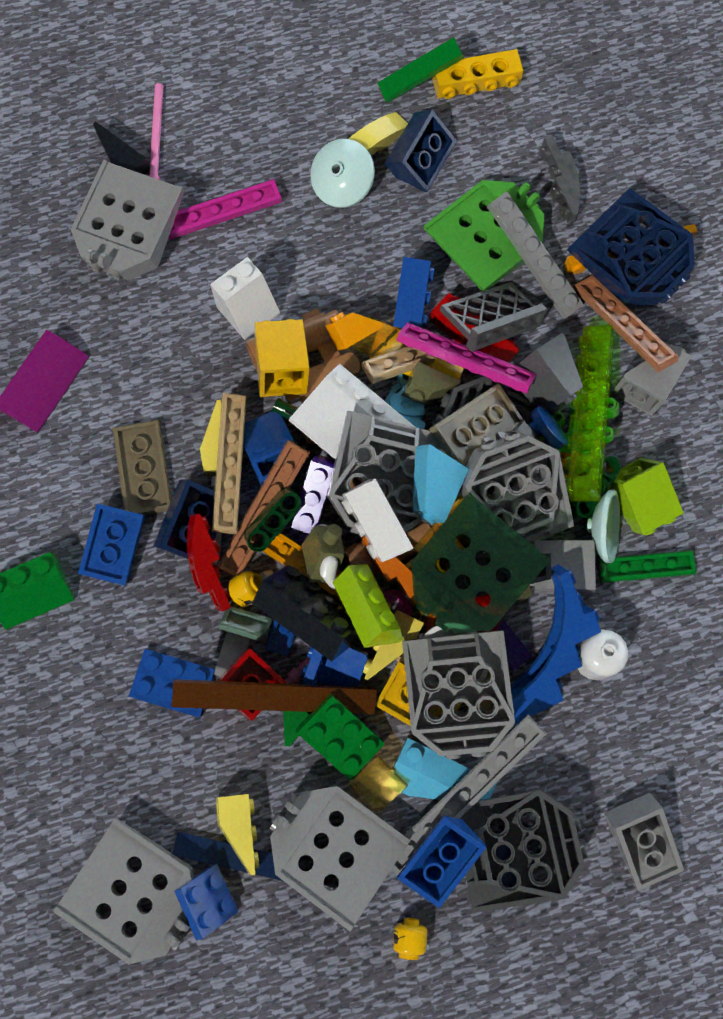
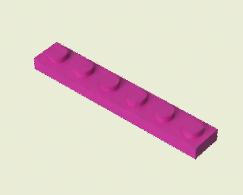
M274 179L179 210L168 240L282 203L281 195Z
M408 322L398 333L397 341L408 347L421 350L452 365L463 367L472 373L490 378L494 382L510 386L516 391L528 393L537 375L481 351L475 350L471 352L463 344Z

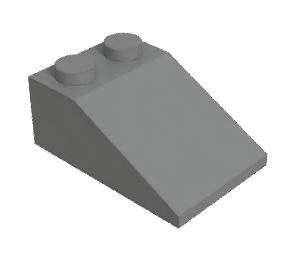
M651 793L604 812L612 836L638 891L684 871L663 807Z

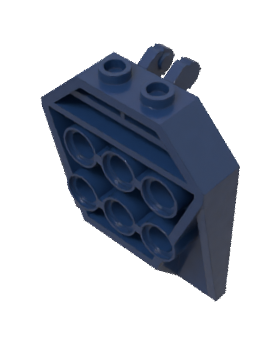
M631 188L567 249L624 305H657L659 302L665 303L679 289L678 284L682 286L691 277L689 272L695 267L693 235ZM639 223L644 224L646 228L641 227ZM623 238L629 239L631 243L625 242ZM659 241L663 242L666 247L660 245ZM608 253L614 254L615 259L611 258ZM643 256L648 257L651 262H647ZM628 271L634 273L635 278L631 277L628 274Z

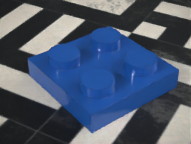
M217 864L209 866L174 890L196 941L204 939L238 913V909Z

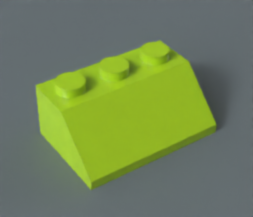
M368 564L349 565L333 581V584L364 648L401 642L403 640L401 629Z

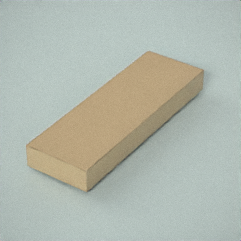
M407 346L363 361L361 367L371 384H375L412 371L417 362L425 365L432 364L435 357Z

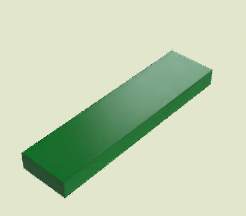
M455 38L449 39L377 82L386 103H389L464 59Z
M693 550L615 557L613 563H605L602 559L597 560L601 583L697 574Z

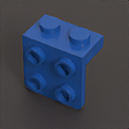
M351 646L335 660L330 661L310 647L307 655L310 658L309 664L304 666L301 673V678L304 679L302 684L316 685L319 681L325 685L359 686L369 656L366 652Z

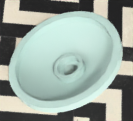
M337 139L329 142L321 148L313 160L310 175L312 187L316 195L330 206L346 208L357 204L368 194L373 185L375 167L370 153L363 145L351 139ZM340 166V171L335 174V168Z
M609 490L603 495L595 507L593 517L588 519L587 524L588 533H592V540L595 542V549L605 563H613L619 542L620 503L616 490Z

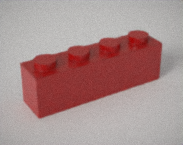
M448 293L431 311L429 320L455 342L466 346L468 339L440 311L441 305L460 299ZM451 310L453 313L463 315L461 311ZM466 313L468 317L479 319V316ZM464 323L470 330L476 327L474 325ZM505 339L478 349V351L512 363L519 349L512 340Z

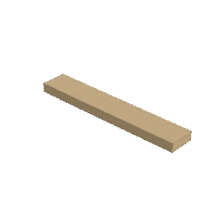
M222 394L212 532L237 533L246 411L245 395Z

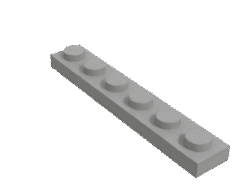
M506 191L486 207L563 319L569 317L584 304L509 193Z

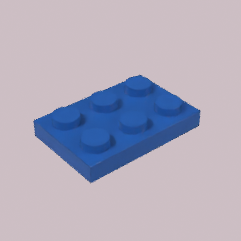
M97 503L78 574L127 586L145 515Z
M144 649L128 697L201 718L204 708L171 707L173 679L213 681L215 669Z

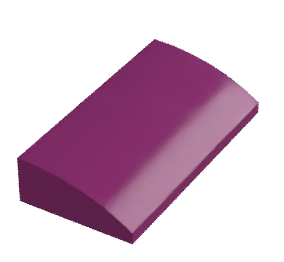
M46 329L0 395V412L38 433L89 359V356Z

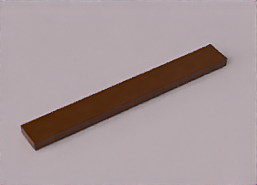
M173 679L171 707L313 712L331 693L352 713L375 714L377 689L375 687Z

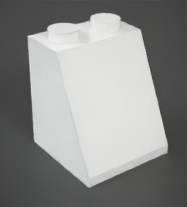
M248 257L210 284L216 307L244 340L255 333V322L271 321L280 314L263 274Z

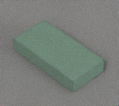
M231 606V608L225 610L219 624V629L266 643L274 619Z

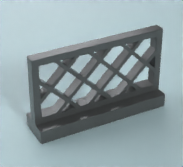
M509 282L443 304L440 311L468 339L466 347L473 352L540 327L547 308L542 303L535 306ZM508 291V292H509L510 294H512L514 297H511V296H508V295H504V294H502V293ZM486 298H491V299H495V300H498V301H497V303H495V302L487 301V300H485V299H486ZM501 301L513 304V307L501 304ZM469 304L478 305V306H480V309L474 308V307H470V306H468V305H469ZM517 305H518V306L525 307L526 309L522 310V309H518V308H516V307H517ZM484 307L496 310V313L486 311L483 309ZM451 310L461 311L463 315L453 313ZM499 312L509 313L510 315H501ZM466 313L479 316V319L468 317ZM482 317L492 319L493 321H483ZM464 323L474 325L476 327L470 330Z

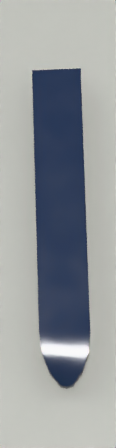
M178 831L172 853L174 856L212 865L217 864L221 867L248 873L230 843ZM253 849L254 852H258L259 868L255 869V875L283 881L275 875L273 854ZM299 859L298 861L300 869L304 871L310 870L313 866L312 863Z

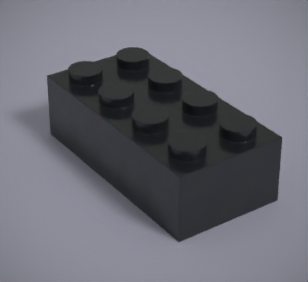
M290 565L262 580L252 602L254 606L330 661L335 660L356 643L359 637L340 599L324 590L318 583L309 582V578Z

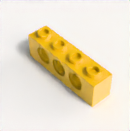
M514 49L464 58L433 76L432 80L437 99H450L460 94L472 95L477 91H493L496 88L505 86L508 88L515 87L521 82L523 68L518 50Z

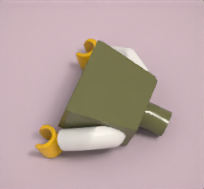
M320 524L312 527L311 532L302 543L309 582L327 583L331 589L335 590L336 596L340 599L333 581L337 578L336 575L345 553L341 540L342 529L335 524L329 526Z

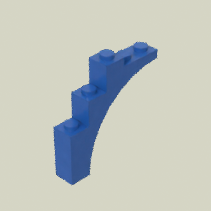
M559 564L551 567L555 608L547 640L532 665L520 678L510 685L515 724L519 723L527 715L531 717L564 700L561 694L563 686L558 678L582 667L579 658L581 651L577 644L601 632L598 624L600 617L597 611L584 604L581 595L574 587L576 579L573 573Z

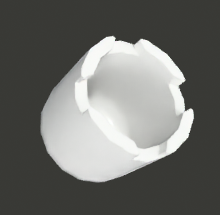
M601 629L600 633L577 644L581 651L579 658L582 667L578 668L581 675L588 679L599 681L610 678L623 670L628 661L629 651L626 642L613 631Z

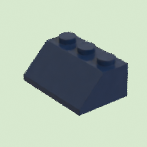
M433 109L415 112L384 165L397 179L424 192H428L457 140Z
M188 479L179 480L153 547L188 559L187 530L190 515L194 513L200 514L201 517L205 516L210 526L208 533L211 539H215L217 533L212 532L215 491Z

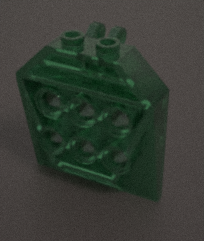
M469 493L411 561L414 599L418 602L415 607L425 616L429 614L434 615L437 618L435 624L446 633L449 630L454 633L492 630L550 562V559ZM458 536H467L470 540L469 547L465 549L458 548L455 543ZM478 552H485L489 555L490 562L487 565L481 566L476 562L475 556ZM439 559L449 561L450 569L447 572L440 573L436 570L435 563ZM500 568H504L509 572V580L505 583H501L496 579V571ZM460 575H465L470 580V585L465 590L457 588L455 584V579ZM479 592H485L489 595L490 602L485 607L479 606L475 601V596Z

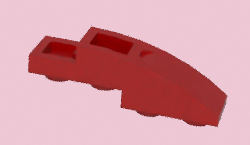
M194 513L190 515L187 530V554L192 578L197 591L202 594L209 592L216 610L223 612L231 608L229 604L231 597L226 587L222 588L220 584L221 574L217 566H212L213 562L220 559L218 555L220 548L214 538L211 539L208 533L210 526L205 516L201 517L200 514Z

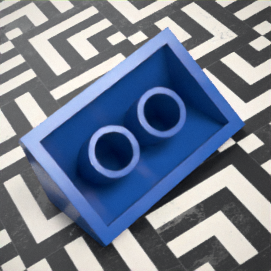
M443 815L398 874L397 879L440 908L487 847L462 819Z

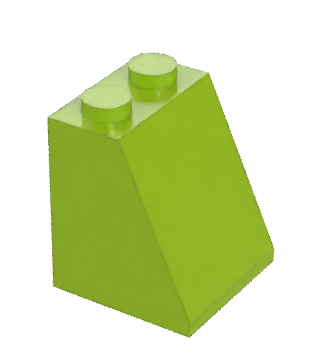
M640 457L620 468L617 477L609 489L617 491L620 511L635 533L650 535L656 531V528L663 524L673 523L676 521V517L684 514L664 462Z

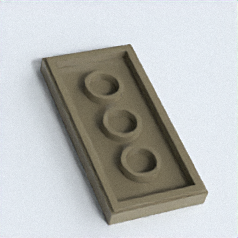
M498 383L429 430L446 455L460 464L466 465L474 449L482 447V437L489 436L491 440H496V432L503 431L505 434L511 432L524 419Z
M153 420L113 427L124 510L142 515L167 512L172 497L160 421Z

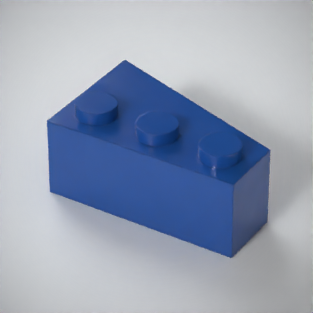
M403 257L393 328L401 330L407 322L420 328L426 327L427 314H424L423 310L424 304L429 305L431 291L427 290L428 281H433L434 268L430 267L431 261Z

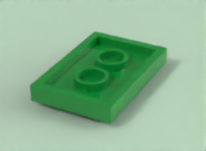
M331 693L296 729L300 737L350 781L385 745L378 735Z

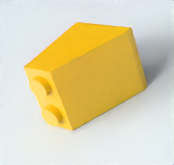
M303 319L255 322V348L260 397L307 394L309 362Z

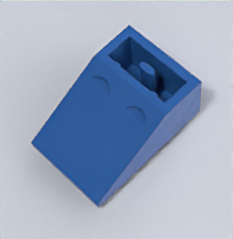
M269 412L245 422L243 447L260 486L265 481L287 440L295 443L282 416L275 412ZM305 463L302 465L298 474L306 472Z

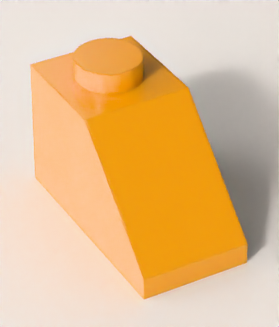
M339 312L330 317L332 322L325 325L337 350L347 349L384 327L382 322L353 312L348 314Z

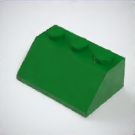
M52 552L0 573V623L5 630L75 600L59 558Z

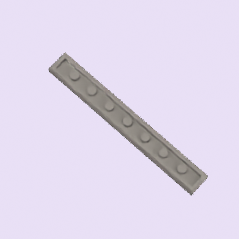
M529 715L522 719L499 742L492 752H489L404 835L410 842L392 870L398 875L443 815L460 819L547 733Z

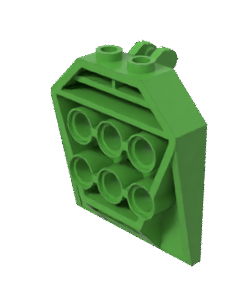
M482 180L426 223L423 229L481 291H485L525 263L501 227L495 225L498 223L486 206L507 191L543 243L544 213L541 207L536 204L541 196L535 192L528 198L527 193L531 186L527 182L519 188L514 182ZM461 224H466L469 227H462ZM475 240H481L483 243H478ZM495 255L498 259H493L490 256Z

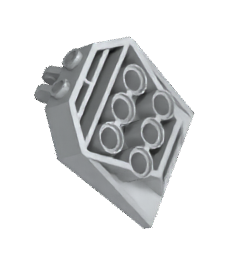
M103 160L71 228L79 254L87 263V267L98 273L100 270L107 272L108 276L116 280L123 278L128 281L158 268L185 192L184 188Z
M347 411L327 497L345 526L351 527L350 532L358 534L354 527V523L357 521L352 513L347 514L341 501L344 500L342 494L351 490L350 482L354 477L360 478L362 483L369 479H376L378 484L382 483L385 485V497L404 532L423 522L420 520V515L413 512L414 473L410 474L406 470V463L409 460L415 462L417 446L430 444L438 450L441 449L440 444L431 431ZM360 448H364L369 452V459L366 462H361L357 457V452ZM385 454L393 458V464L390 468L382 465V457ZM402 489H406L410 493V499L406 503L401 502L399 499V493Z
M498 431L495 434L496 440H491L489 436L482 437V447L474 449L466 465L469 469L461 486L463 498L481 553H508L574 526L559 450L519 431H511L506 434L503 431ZM539 468V474L533 478L534 470ZM516 477L517 481L515 485L510 487L509 483L511 479ZM494 486L493 493L486 496L487 489ZM544 496H547L546 502L543 505H541V499ZM524 505L523 512L518 514V508ZM502 513L501 520L495 523L496 516Z
M498 630L403 640L412 734L440 757L446 756V759H458L462 757V754L482 757L486 756L487 752H492L515 724L504 631ZM482 668L490 672L489 678L484 681L476 677V672ZM453 672H462L465 676L464 680L461 683H454L450 679ZM428 674H435L439 678V682L434 686H430L425 682V677ZM485 699L491 700L494 703L493 708L489 711H484L479 707L480 703ZM464 702L467 704L468 710L465 713H457L454 710L455 704ZM431 705H439L443 712L438 716H433L429 713L428 709Z
M338 786L301 792L299 796L293 794L285 805L288 812L284 817L278 815L269 828L273 831L270 839L275 875L351 932L410 840ZM334 811H338L343 815V822L338 827L332 826L329 822V816ZM358 830H364L368 835V840L364 845H358L354 840V835ZM318 833H324L328 837V844L325 848L320 849L314 845V837ZM344 852H350L353 856V863L349 867H342L339 863V857ZM304 855L311 856L313 859V866L307 871L300 869L298 865L300 857ZM330 874L338 878V885L332 890L324 886V879Z
M115 818L53 912L128 965L163 957L171 949L174 951L178 949L184 939V936L181 935L182 931L187 932L190 928L174 890L195 877L194 870L191 865L181 858L174 856L162 846ZM136 856L141 860L142 866L140 870H134L131 867L132 857ZM158 874L166 876L168 884L165 888L157 885L156 877ZM117 880H122L126 883L127 889L125 893H120L116 890ZM142 898H149L152 901V909L150 911L142 908ZM102 903H106L111 907L110 916H104L101 913ZM127 921H132L136 924V934H130L127 931Z

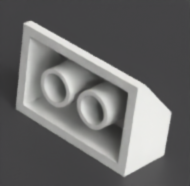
M369 479L342 494L344 500L341 503L347 514L352 513L357 522L354 523V527L360 537L365 535L369 543L366 548L373 560L377 558L378 561L384 562L413 549L411 542L376 479Z

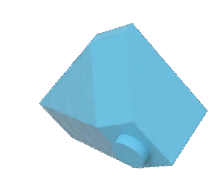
M406 738L385 785L407 796L441 800L471 769L451 759H446L445 756L440 757L433 750ZM496 784L480 800L490 799Z

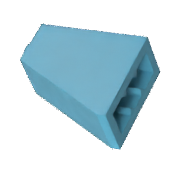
M430 444L417 446L415 450L413 512L420 515V520L424 523L434 525V523L446 522L469 469Z

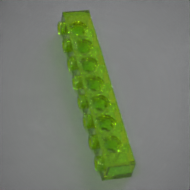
M612 325L584 326L583 336H579L578 343L581 355H577V369H579V376L583 387L577 391L578 397L572 401L575 414H571L570 418L573 435L568 437V447L571 449V456L566 458V469L569 470V476L565 477L566 488L571 501L601 500L614 349ZM584 451H590L587 454H581ZM582 472H588L584 476H579Z

